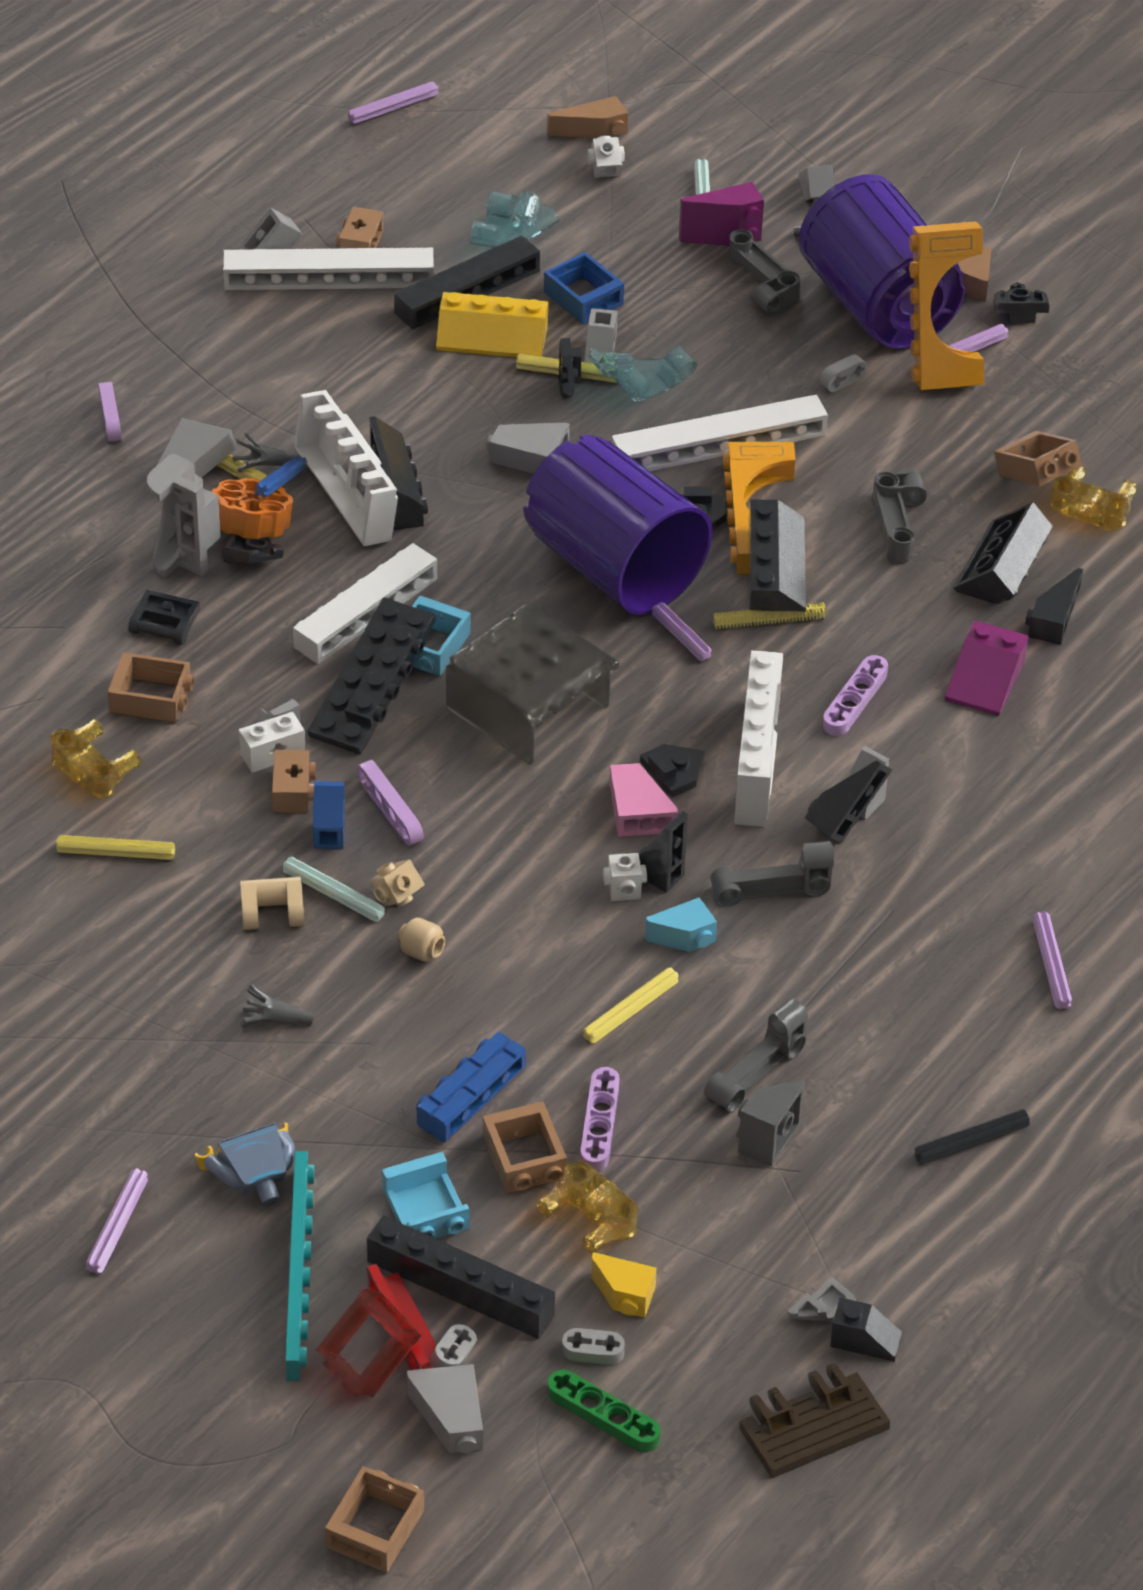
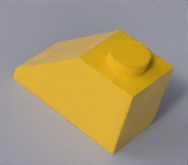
M593 1252L591 1278L611 1308L625 1315L645 1318L656 1288V1267Z

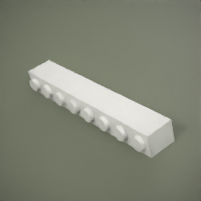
M433 248L224 250V290L406 288L434 275Z
M816 394L613 435L611 443L647 470L654 471L722 457L723 453H728V442H796L825 436L827 434L828 414Z

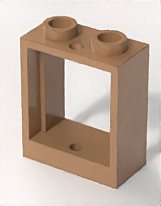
M1034 431L994 451L999 476L1036 486H1042L1082 466L1076 440L1040 431Z
M123 652L108 689L109 713L177 723L180 712H185L187 693L188 691L192 692L194 688L195 676L191 674L190 662ZM133 680L177 686L173 698L129 692Z
M543 1101L483 1116V1139L505 1193L522 1191L529 1187L554 1183L567 1178V1156ZM542 1132L552 1155L511 1165L502 1142Z
M362 1466L325 1527V1547L387 1573L424 1512V1491L412 1483H404L391 1478L383 1471L372 1470ZM367 1495L406 1511L389 1541L349 1525Z

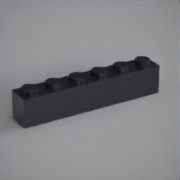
M520 235L395 292L394 314L414 330L439 318L443 292L487 296L539 272L540 250Z
M384 1215L367 1237L368 1263L377 1264L379 1268L393 1274L398 1272L400 1277L537 1339L541 1337L555 1316L554 1291Z

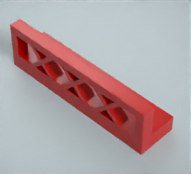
M377 1264L368 1266V1292L409 1370L432 1368L430 1358L437 1344L399 1273L383 1277Z

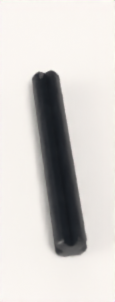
M1020 1109L915 1147V1158L920 1164H924L1026 1128L1030 1125V1116L1025 1109Z

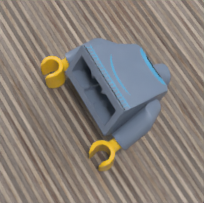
M275 1122L219 1141L216 1149L217 1156L214 1155L211 1146L206 1147L207 1155L200 1156L197 1152L194 1155L199 1169L209 1170L229 1187L238 1189L242 1195L257 1190L262 1205H268L280 1199L275 1184L282 1182L286 1172L291 1168L295 1144L288 1133V1124L282 1123V1129L278 1130Z

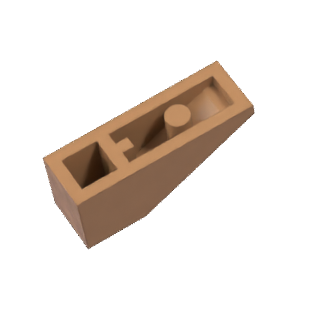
M617 96L547 113L548 136L598 138L600 136L614 137L628 133V111Z

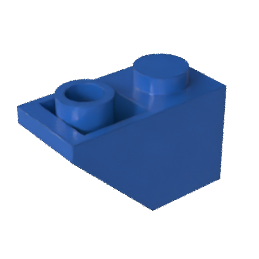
M314 781V848L344 849V782Z

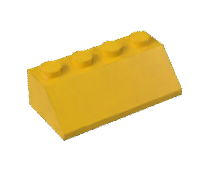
M443 292L439 310L436 350L515 358L520 353L542 356L548 328V301Z

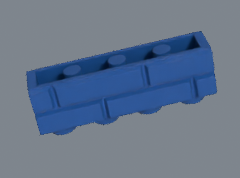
M499 1031L489 1040L487 1038L483 1039L479 1043L476 1052L470 1058L464 1057L457 1065L454 1073L449 1077L443 1076L438 1082L436 1089L429 1096L425 1094L419 1099L416 1105L418 1127L428 1133H432L434 1137L444 1143L448 1141L526 1067L525 1048L515 1041H510L509 1037Z

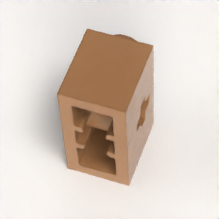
M353 207L349 216L344 218L342 232L337 234L336 247H339V249L376 248L383 234V211Z
M274 750L273 813H309V801H314V783H310V780H316V762H310V750Z

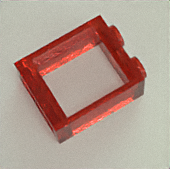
M364 1288L316 1348V1351L324 1358L322 1362L324 1366L344 1380L342 1385L347 1391L355 1396L362 1394L374 1397L422 1335L382 1293ZM371 1314L391 1337L361 1375H359L340 1355V1352Z

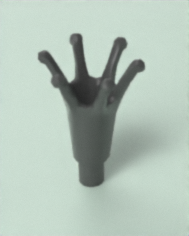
M246 432L245 437L253 444H248L240 438L236 439V443L250 449L251 453L245 456H233L232 460H249L246 462V465L237 469L241 473L242 470L255 466H282L296 455L286 454L283 450L265 446L251 437L249 432Z
M254 984L249 985L247 992L262 1003L248 999V1005L259 1008L245 1006L243 1011L255 1012L260 1015L244 1018L243 1022H241V1027L267 1021L291 1024L301 1022L312 1025L314 1012L300 1010V1007L274 1000L259 991Z

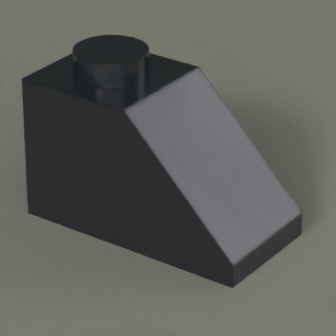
M840 1297L832 1323L830 1347L895 1362L902 1331L872 1304Z

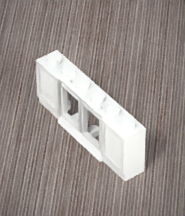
M326 390L301 394L294 443L295 449L302 458H306V465L363 546L391 541L398 497L396 495V487L380 466L382 464L348 415L341 412ZM351 451L347 475L340 465L341 452ZM365 467L368 472L362 473L361 484L366 486L363 498L356 488L359 468Z
M751 650L737 777L736 825L764 827L765 819H768L777 732L774 730V725H777L783 653Z

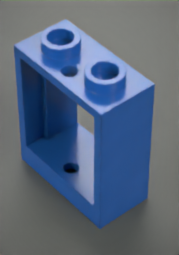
M586 252L544 271V293L581 324L589 321L591 308L613 310L624 304V283ZM584 278L597 288L579 297L567 286Z

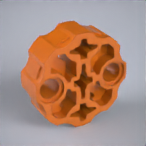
M253 478L224 480L219 482L217 488L212 489V492L218 495L220 530L227 534H235L248 539L275 538L283 535L284 530L290 528L293 497L288 495L283 487H280L266 498H263L261 495L257 496L255 494L257 490L256 484L261 480Z

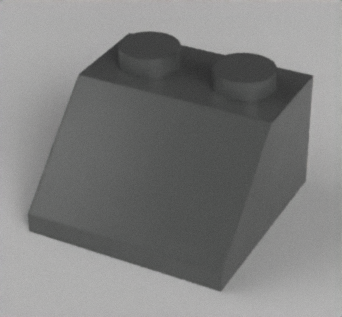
M795 1081L756 1089L749 1100L745 1099L741 1103L738 1110L740 1125L736 1132V1137L739 1138L738 1152L773 1166L801 1125L805 1083Z

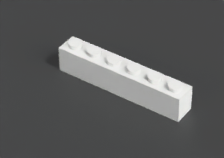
M414 543L399 551L394 557L379 565L370 574L359 579L353 586L339 593L336 598L326 605L319 607L309 617L298 622L293 627L294 648L315 663L320 664L364 632L383 597L404 604L436 581L437 558Z

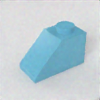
M699 897L646 917L645 939L650 943L690 952L716 942L717 921Z

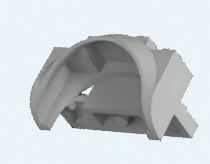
M171 453L147 476L149 491L155 495L157 501L161 502L163 500L160 530L153 552V566L156 572L164 578L171 574L178 566L202 577L208 571L207 549L221 537L218 495L203 488V478L195 474L194 463Z

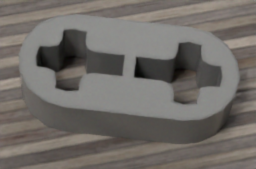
M858 355L846 357L828 366L820 376V383L830 392L838 391L860 380L867 371V363Z
M460 1324L450 1327L437 1344L430 1358L432 1368L463 1365L477 1341L474 1331ZM458 1340L462 1341L460 1345L455 1342H457ZM447 1355L452 1357L449 1360L445 1359Z
M573 1328L563 1335L562 1353L566 1359L573 1362L615 1365L623 1360L625 1341L616 1332ZM574 1342L581 1343L579 1348L573 1347ZM607 1345L614 1346L613 1350L606 1351Z

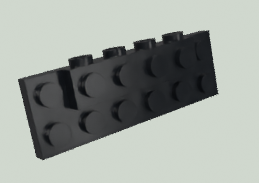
M383 597L308 728V736L361 755L378 723L384 721L387 707L391 700L397 698L402 680L410 675L415 657L421 655L425 646V639L436 622L435 614Z

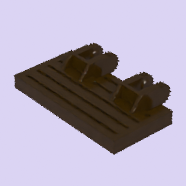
M835 1363L827 1365L828 1378L835 1387L831 1390L818 1371L815 1370L808 1373L810 1385L820 1399V1402H818L812 1391L786 1401L778 1388H771L767 1392L769 1401L776 1411L771 1414L758 1394L750 1397V1406L762 1426L758 1425L752 1415L740 1420L739 1429L771 1478L890 1429L889 1418L858 1372L845 1377Z

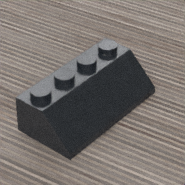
M375 416L369 417L370 447L381 461V468L397 489L398 501L393 530L424 526V515L428 514L426 498H421V481L415 479L417 478V468L415 462H410L412 460L410 444H405L403 435L398 430Z
M750 499L748 517L749 610L806 612L804 517L779 500Z
M1033 502L993 519L953 589L956 592L993 604L1003 599L1006 601L1012 599L1018 593L1021 581L1027 577L1029 567L1038 558L1037 553L1041 546L1047 542V536L1053 526Z

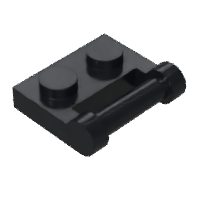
M146 590L130 618L128 630L136 634L145 632L174 639L175 643L184 644L188 631L200 611V602ZM146 618V619L155 620V621H159V622H163V623H168V624L176 625L177 628H173V627H169V626H165V625H160V624H156V623H152V622H148V621H143V620Z

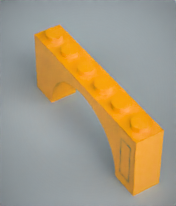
M976 221L913 227V235L909 236V248L913 252V262L909 264L911 278H914V288H910L911 304H914V314L910 316L911 329L915 330V340H911L912 356H915V366L911 367L912 381L921 390L984 385V358L978 352L962 351L945 344L938 338L931 320L933 293L943 275L958 262L983 254L982 227Z
M728 442V453H723V470H728V472H724V488H729V490H726V507H731V509H727V525L733 526L729 527V544H734V546L730 547V562L736 563V574H749V510L746 502L756 491L767 485L794 480L796 461L794 442Z

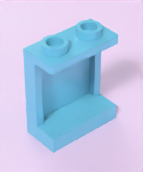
M443 1151L382 1169V1190L397 1222L435 1239L450 1234H458L463 1230L470 1229L469 1207L467 1204L462 1205L447 1174V1160Z

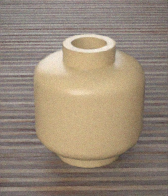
M416 917L405 923L398 933L402 952L420 961L428 962L433 958L439 957L445 946V937L441 927L422 918Z

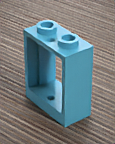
M419 596L412 607L435 614L436 622L432 629L450 636L439 651L424 647L421 655L415 657L412 667L441 676L471 634V613Z

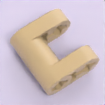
M301 877L240 881L244 930L259 929L258 907L287 905L289 927L305 926Z

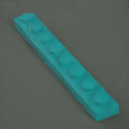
M295 1151L285 1360L286 1380L300 1381V1367H307V1347H301L302 1340H308V1320L302 1319L303 1313H309V1293H304V1287H310V1267H305V1261H311V1241H306V1235H312L313 1227L312 1215H307V1209H313L314 1192L313 1190H308V1184H314L315 1166L314 1164H308V1151Z

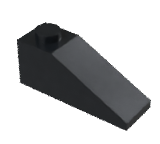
M1077 568L1039 596L1034 609H1028L1025 625H1029L1028 637L1062 644L1081 589L1083 569Z
M877 760L821 793L810 804L808 813L804 818L829 837L842 843L892 772V769Z
M684 811L639 853L640 865H646L647 882L666 893L685 873L688 813Z

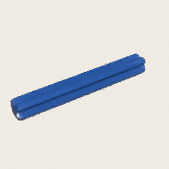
M299 455L293 457L257 483L255 494L257 496L261 495L263 498L271 495L306 469V458L303 457L301 459Z

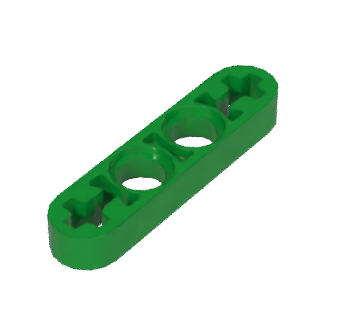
M557 1370L550 1374L548 1378V1396L553 1402L638 1451L651 1452L659 1446L661 1427L654 1419L568 1370ZM585 1398H594L599 1404L596 1407L587 1408L581 1404V1401ZM613 1414H622L627 1420L624 1423L615 1424L609 1420V1417ZM647 1432L651 1433V1436L646 1435L644 1436V1438L640 1437V1434L645 1435Z

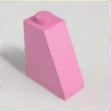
M640 763L610 765L609 786L618 837L660 834L678 816L677 807Z

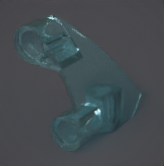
M491 190L486 204L487 217L485 222H473L470 231V244L494 248L520 235L528 240L560 220L553 206L542 204L540 197L534 193L521 192L517 197L513 194Z
M676 346L671 349L665 357L649 359L633 358L629 353L607 354L595 348H591L589 353V359L606 377H613L633 401L649 399L671 389L689 377L697 367L695 360L682 346Z

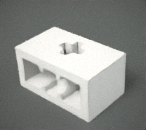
M293 712L239 729L240 754L252 773L274 766V750H305V730Z

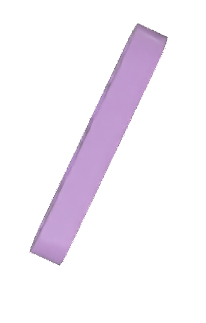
M871 655L862 661L824 713L823 729L827 734L841 736L850 729L886 680L888 662L885 658ZM866 684L869 688L858 689L855 685ZM846 701L854 702L856 706L846 707L842 703Z
M373 760L358 764L356 772L361 785L404 843L410 846L422 841L424 834L420 822Z
M609 1067L598 1068L591 1076L580 1154L581 1165L591 1172L604 1170L608 1166L620 1079L617 1071ZM603 1081H609L607 1092L601 1091ZM598 1103H606L610 1108L606 1111H598L593 1106ZM595 1127H601L607 1132L597 1136L592 1134L590 1130ZM593 1146L599 1147L597 1158H592Z

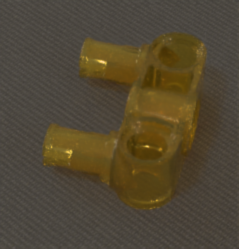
M1083 465L1068 472L1066 476L1058 477L1053 481L1050 507L1054 511L1109 530H1120L1125 526L1127 515L1131 509V500L1137 492V485L1133 481L1125 480L1116 493L1097 485L1083 482L1082 480L1086 475V468Z
M92 719L89 723L76 730L65 728L55 730L50 736L52 762L73 782L79 784L95 798L103 799L112 796L116 790L115 786L120 783L123 776L141 765V758L133 749L112 761L106 759L94 746L89 744L104 734L103 727L97 719Z
M573 1161L567 1164L564 1169V1175L558 1179L555 1188L537 1200L539 1211L546 1217H550L566 1203H572L589 1220L598 1224L599 1226L585 1235L582 1241L586 1250L591 1254L593 1252L597 1253L612 1240H629L633 1238L638 1230L639 1209L637 1203L620 1190L614 1182L605 1178L583 1161Z

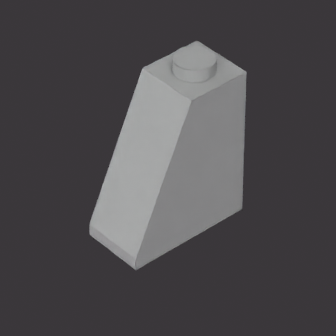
M182 418L158 464L171 453H174L194 463L195 474L202 478L235 451L237 446L230 429Z
M570 424L499 425L494 434H490L487 439L486 450L489 451V462L534 474L542 461L555 448L567 440L569 441Z
M474 1364L408 1370V1397L449 1453H470L483 1450V1426Z

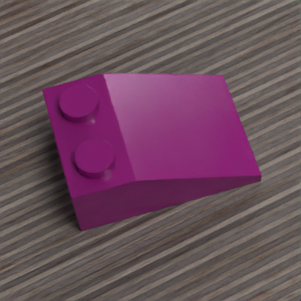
M748 182L680 198L679 241L730 246V234L737 229L748 230L752 233L753 240L756 242L762 241L763 197L753 182Z
M974 620L964 640L945 695V701L1000 716L1025 662L1028 635Z

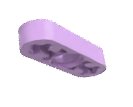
M112 382L98 383L107 441H122Z

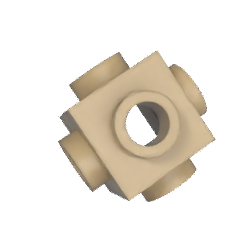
M410 859L394 864L389 862L377 869L378 875L370 880L374 888L375 897L384 907L395 904L397 907H401L413 899L412 894L425 885Z

